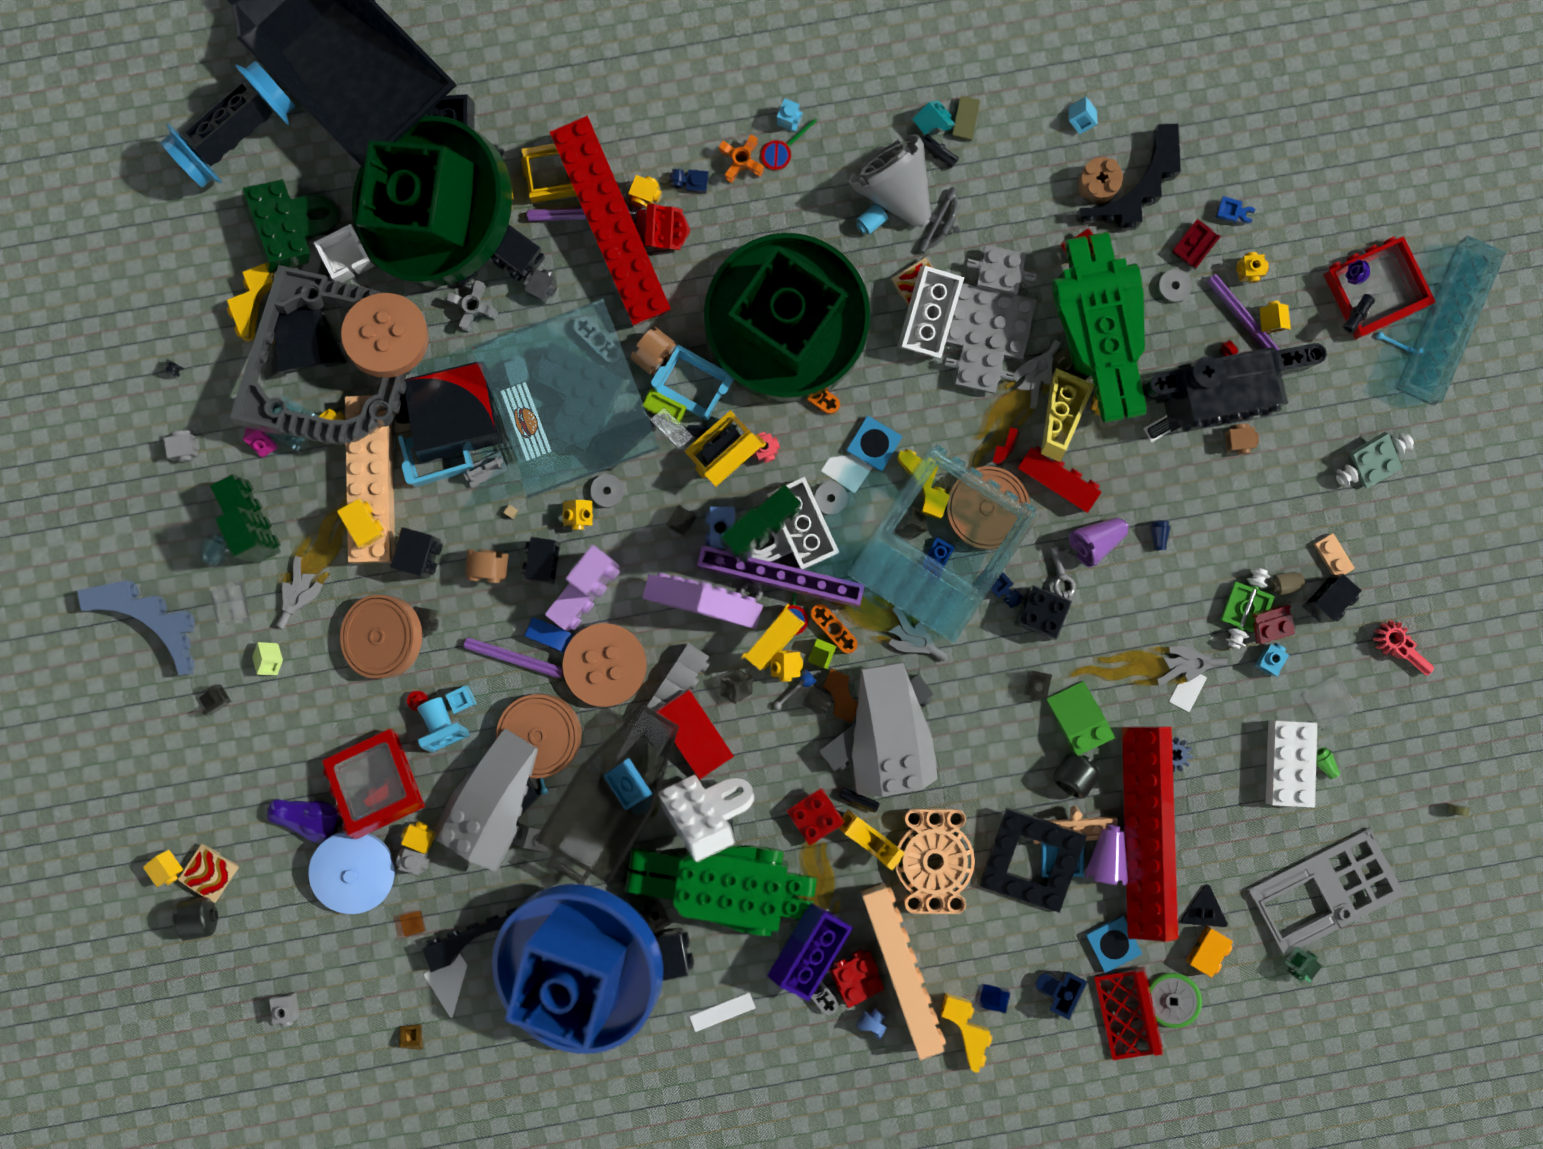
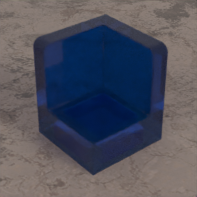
M983 984L979 1005L984 1009L1006 1013L1010 991L1006 988Z

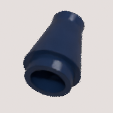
M1168 520L1152 521L1150 529L1154 550H1167L1171 528Z

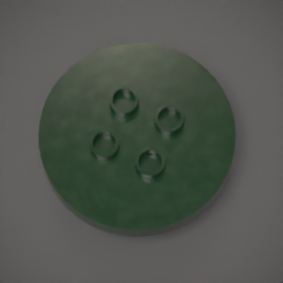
M423 116L397 142L369 140L365 169L360 167L352 196V216L355 231L360 244H362L369 258L379 268L394 277L415 285L429 287L456 283L480 269L500 245L506 233L512 210L511 180L499 151L486 137L458 120L443 116Z
M770 234L742 245L718 268L709 285L705 299V331L710 350L717 364L739 387L749 393L769 400L800 401L813 398L832 389L855 367L864 350L869 333L870 303L866 287L857 269L835 247L818 238L804 234Z

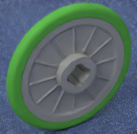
M1166 973L1154 979L1149 985L1159 1024L1169 1028H1182L1191 1024L1199 1015L1202 1006L1201 993L1197 985L1187 976L1179 973ZM1177 997L1178 1003L1171 1004L1170 998Z

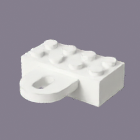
M803 477L787 484L786 486L802 503L800 514L792 521L788 518L784 522L785 527L776 535L771 533L775 538L773 545L762 550L754 548L751 557L772 562L793 553L799 568L805 570L838 555L839 550L806 478ZM778 489L768 493L767 498L773 495Z
M693 775L657 792L663 812L695 862L734 844L732 832L726 820L746 811L754 801L752 786L747 781L739 778L727 779L704 789L698 778ZM742 792L741 795L735 798L724 800L735 793Z

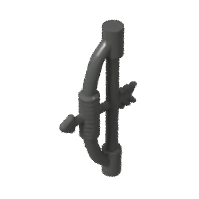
M950 188L938 216L931 213L929 220L933 225L926 238L920 244L919 252L925 254L927 249L938 245L948 235L950 229L954 233L961 231L958 225L956 227L953 226L958 209L957 189ZM953 201L951 215L944 222L941 219L950 202ZM939 223L942 224L941 234L931 243L930 240Z

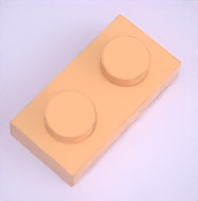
M1334 533L1313 544L1332 575L1347 574L1355 569Z

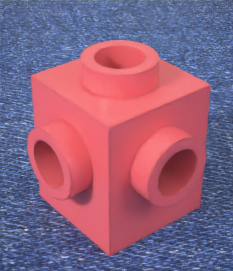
M759 433L758 435L769 447L766 450L759 448L752 457H757L758 462H771L775 460V456H778L777 449H780L776 437L772 438L771 433Z

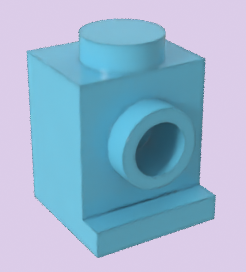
M784 98L777 115V125L796 132L803 112L799 111L800 104Z
M1277 643L1274 645L1267 644L1254 666L1270 676H1278L1289 657L1285 653L1286 648ZM1273 655L1278 657L1276 662L1272 660Z

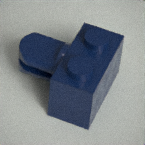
M1071 972L1067 973L1064 981L1050 974H1042L1037 979L1036 987L1039 992L1054 1000L1050 1011L1070 1020L1088 981Z

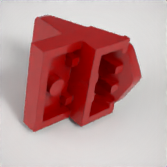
M647 204V210H639L637 212L636 229L644 246L662 250L681 251V246H683L690 233L683 209Z

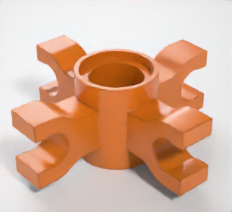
M751 134L744 147L736 149L725 141L721 142L718 147L719 152L731 158L733 162L725 173V180L733 183L739 171L747 169L761 177L764 172V166L752 160L750 155L758 144L757 137ZM743 155L747 160L745 162H738L736 158Z

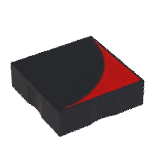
M484 360L405 379V396L414 448L422 463L448 457L461 451L477 450L503 443L498 416L494 409V394L490 374Z

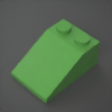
M1084 681L1046 699L1073 754L1081 755L1115 738L1105 716Z

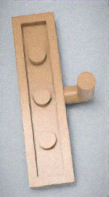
M1077 806L1070 808V819L1047 820L1086 833L1087 838L1085 841L1098 840L1102 828H1107V825L1117 826L1116 816L1082 818V813ZM1033 840L1034 844L1041 843L1039 841Z

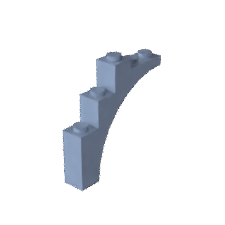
M125 580L77 590L81 611L112 610L136 618L151 628L165 643L174 659L178 676L194 674L195 663L193 658L190 657L189 652L191 642L189 637L186 636V633L194 632L195 619L191 612L180 611L165 614L167 604L162 596L137 599L139 590L134 581Z

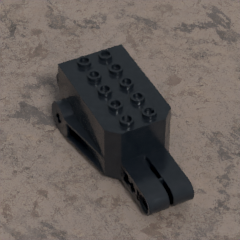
M1313 343L1277 351L1274 347L1218 358L1204 356L1192 363L1178 365L1177 370L1158 373L1141 382L1145 402L1156 401V404H1165L1171 432L1180 430L1189 432L1198 427L1209 428L1218 423L1224 425L1238 419L1244 421L1258 415L1260 417L1268 416L1274 412L1281 411V407L1288 404L1282 376L1299 373L1322 363L1326 359L1327 351L1323 345Z

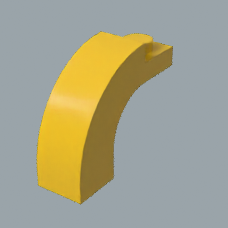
M850 810L846 811L842 817L845 823L838 827V829L893 870L905 853Z

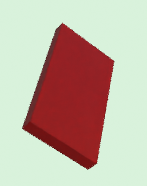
M689 688L654 711L699 780L734 757Z

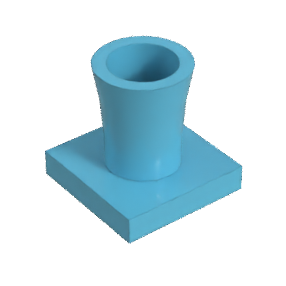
M444 697L429 700L417 708L430 732V735L418 739L421 748L433 753L470 736L468 729L459 723L451 724Z

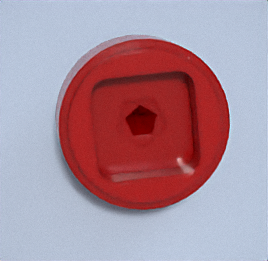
M413 691L407 698V705L411 710L418 711L417 708L429 701V697L423 691Z

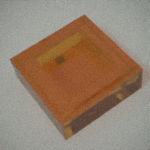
M421 910L399 916L404 937L426 931Z

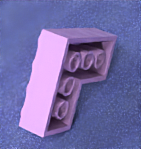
M592 545L566 579L570 583L545 615L564 630H575L582 622L580 617L584 613L588 614L594 607V599L597 596L601 597L607 590L605 585L609 580L614 581L619 575L620 571L618 569L620 565Z
M659 572L657 576L648 575L642 599L702 614L728 623L757 629L763 605L755 603L756 598L744 596L742 599L740 593L729 591V594H727V589L714 586V589H712L713 586L711 584L701 581L697 583V581L687 578L684 580V578L673 575L669 579L670 575Z

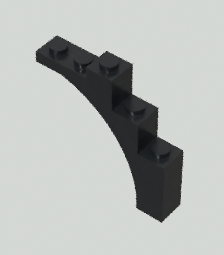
M1178 123L1158 124L1153 130V151L1149 166L1141 181L1129 193L1102 207L1080 208L1076 213L1077 221H1083L1084 224H1092L1095 221L1101 220L1104 223H1113L1117 220L1118 228H1124V230L1137 229L1143 222L1142 203L1145 206L1154 205L1162 197L1161 178L1163 181L1174 180L1181 172Z

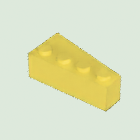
M1056 368L1050 384L1041 454L1061 462L1094 388V384Z

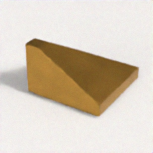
M421 1024L400 1026V1048L423 1049Z

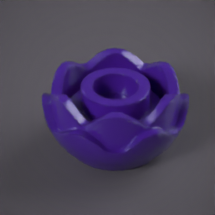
M1360 259L1351 263L1345 274V277L1348 279L1347 282L1353 285L1365 282L1370 276V266L1365 260L1362 261Z

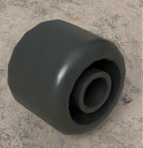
M1069 753L1064 757L1052 778L1054 783L1066 793L1075 798L1084 799L1098 781L1100 773L1097 767L1092 764L1093 761L1087 756Z
M210 898L188 899L179 901L175 905L173 910V926L181 940L209 937L216 930L218 911Z

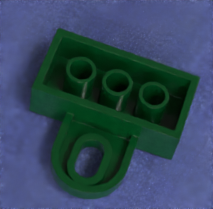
M284 179L242 188V201L268 273L277 271L278 265L291 268L309 264L310 251L305 239L326 235L337 224L338 212L331 200L321 195H308L290 199ZM324 210L328 213L327 217L311 220L307 217L308 213Z

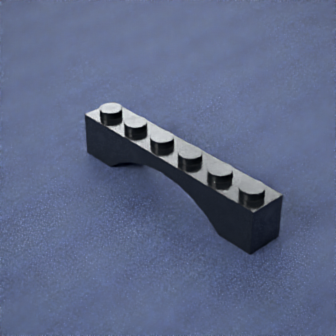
M518 907L507 910V915L499 917L498 914L486 918L487 922L481 925L478 922L466 926L467 930L459 932L457 929L446 934L447 938L442 940L436 937L427 941L428 945L423 947L422 950L430 972L447 967L455 962L459 953L473 939L489 932L501 930L504 923Z

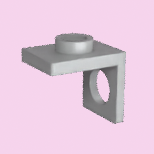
M520 822L516 823L518 828L512 843L522 848L547 852L552 836L551 831L528 827ZM522 829V838L519 840L518 833Z

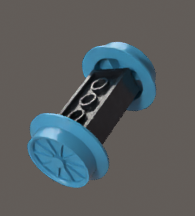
M255 60L246 68L235 65L255 90L243 79L181 133L184 138L169 123L166 124L169 135L160 141L161 145L202 188L211 180L222 183V180L212 170L211 166L221 161L229 150L236 148L244 137L251 135L258 125L269 119L273 111L266 103L289 125L287 114L296 106Z

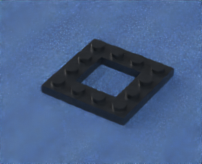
M1006 807L979 885L982 888L1060 913L1087 834ZM1020 836L1058 848L1046 884L1007 872Z

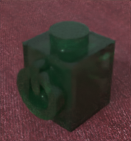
M1298 946L1284 962L1289 967L1286 971L1301 983L1303 980L1310 983L1322 968L1316 961L1318 957L1309 950L1305 952Z

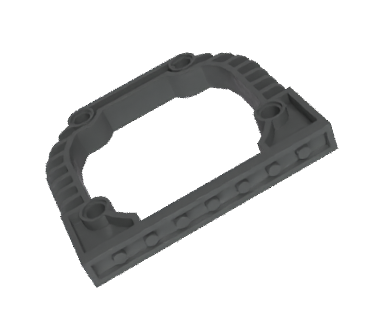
M278 265L230 414L232 422L238 426L282 436L288 434L336 445L360 441L367 435L372 434L378 426L386 427L390 425L395 413H398L400 410V395L405 392L406 375L410 374L411 370L396 377L382 378L378 394L366 400L360 415L347 420H329L290 411L282 399L278 397L269 399L257 382L263 363H266L268 359L267 350L269 344H272L274 340L273 331L279 313L289 314L303 306H307L311 310H319L325 304L351 309L363 298L382 292L329 280L325 275ZM317 294L314 299H309L311 295ZM276 408H282L279 413L273 414ZM386 411L384 416H377L378 412Z

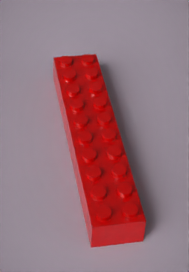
M588 115L550 131V135L633 326L636 327L671 312L670 305Z
M1172 726L1122 727L1125 853L1128 877L1126 884L1128 939L1169 942L1178 939Z

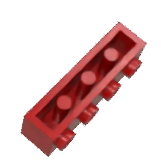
M1038 445L1036 448L1031 446L1019 464L1018 469L1088 513L1102 493L1099 489L1100 485L1092 479L1086 481L1081 478L1083 474L1074 468L1071 470L1064 467L1065 462L1062 460L1059 462L1041 454L1042 447Z

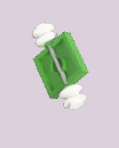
M1256 567L1255 570H1250L1253 576L1252 578H1247V581L1252 585L1251 587L1239 582H1233L1220 621L1236 626V629L1228 630L1232 635L1230 638L1225 639L1229 642L1228 646L1236 649H1240L1241 646L1245 647L1243 639L1249 638L1244 630L1255 634L1253 625L1255 619L1252 617V614L1268 610L1272 606L1275 596L1259 590L1260 588L1267 587V584L1264 582L1265 578L1271 577L1267 575L1268 571Z

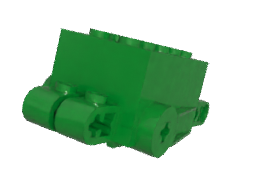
M1108 232L1088 235V241L1086 236L1067 239L1065 241V249L1069 269L1063 270L1057 279L1052 280V293L1057 313L1065 330L1073 372L1085 380L1093 378L1099 412L1103 423L1123 420L1124 416L1126 419L1146 415V403L1137 361L1145 351L1144 292L1139 266L1137 263L1127 265L1126 258L1115 260Z
M754 845L728 846L695 862L690 852L682 856L632 848L628 868L646 871L647 873L628 871L624 891L673 899V905L682 917L711 921L748 934L771 936L772 931L778 932L780 916L801 920L811 902L814 903V900L794 897L793 895L815 897L817 877L787 872L788 861H783L784 851L770 847ZM651 872L670 875V877L651 874Z

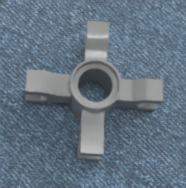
M476 280L472 294L464 298L449 292L447 301L450 304L462 307L465 311L459 324L462 330L470 332L474 317H478L481 314L496 320L498 311L495 308L483 305L480 301L486 289V285L483 282ZM471 302H477V307L474 310H468V305Z

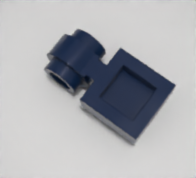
M672 169V172L669 173L670 186L682 188L684 184H687V192L707 194L709 171L688 169V176H686L683 170Z
M1001 569L985 582L998 598L1005 594L1003 600L1011 609L1014 606L1017 607L1024 598L1016 589L1013 591L1009 590L1014 583Z

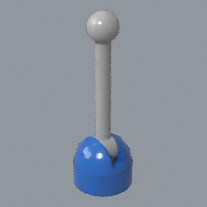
M805 669L800 674L799 684L779 702H775L774 708L776 710L781 709L782 704L800 687H810L817 680Z

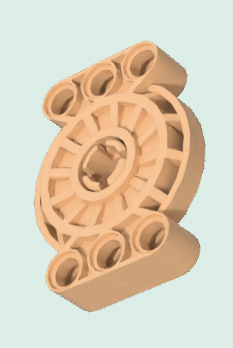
M910 808L906 810L903 818L910 829L904 833L897 846L901 849L907 837L909 839L905 843L904 848L901 849L905 853L901 858L902 866L899 867V863L895 866L899 880L909 891L903 900L905 908L914 914H958L963 912L966 902L959 893L969 883L975 864L974 851L970 841L959 830L966 822L964 813L955 808ZM911 813L919 815V820L915 824H911L908 821V816ZM932 813H938L940 816V820L936 824H931L929 821ZM954 813H959L961 817L957 824L950 822V817ZM961 838L965 840L968 849H965L960 841ZM934 853L940 854L943 862L936 869H932L927 864L928 857ZM970 854V867H967V866H968V857H967V855ZM900 872H904L905 876L908 878L909 882L907 884L903 880ZM967 872L968 874L966 876V879L963 881L962 884H960V882L964 879V876ZM913 897L919 899V904L915 908L908 906L909 899ZM932 898H938L940 903L938 907L931 908L929 901ZM953 898H959L961 903L959 907L952 908L950 907V901Z

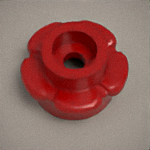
M1228 339L1226 342H1221L1219 350L1223 356L1234 355L1239 352L1231 340Z

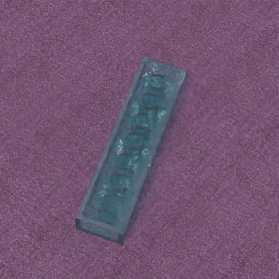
M1469 235L1458 242L1434 297L1436 303L1432 304L1413 346V351L1410 353L1395 388L1396 390L1432 406L1443 402L1505 257V251Z

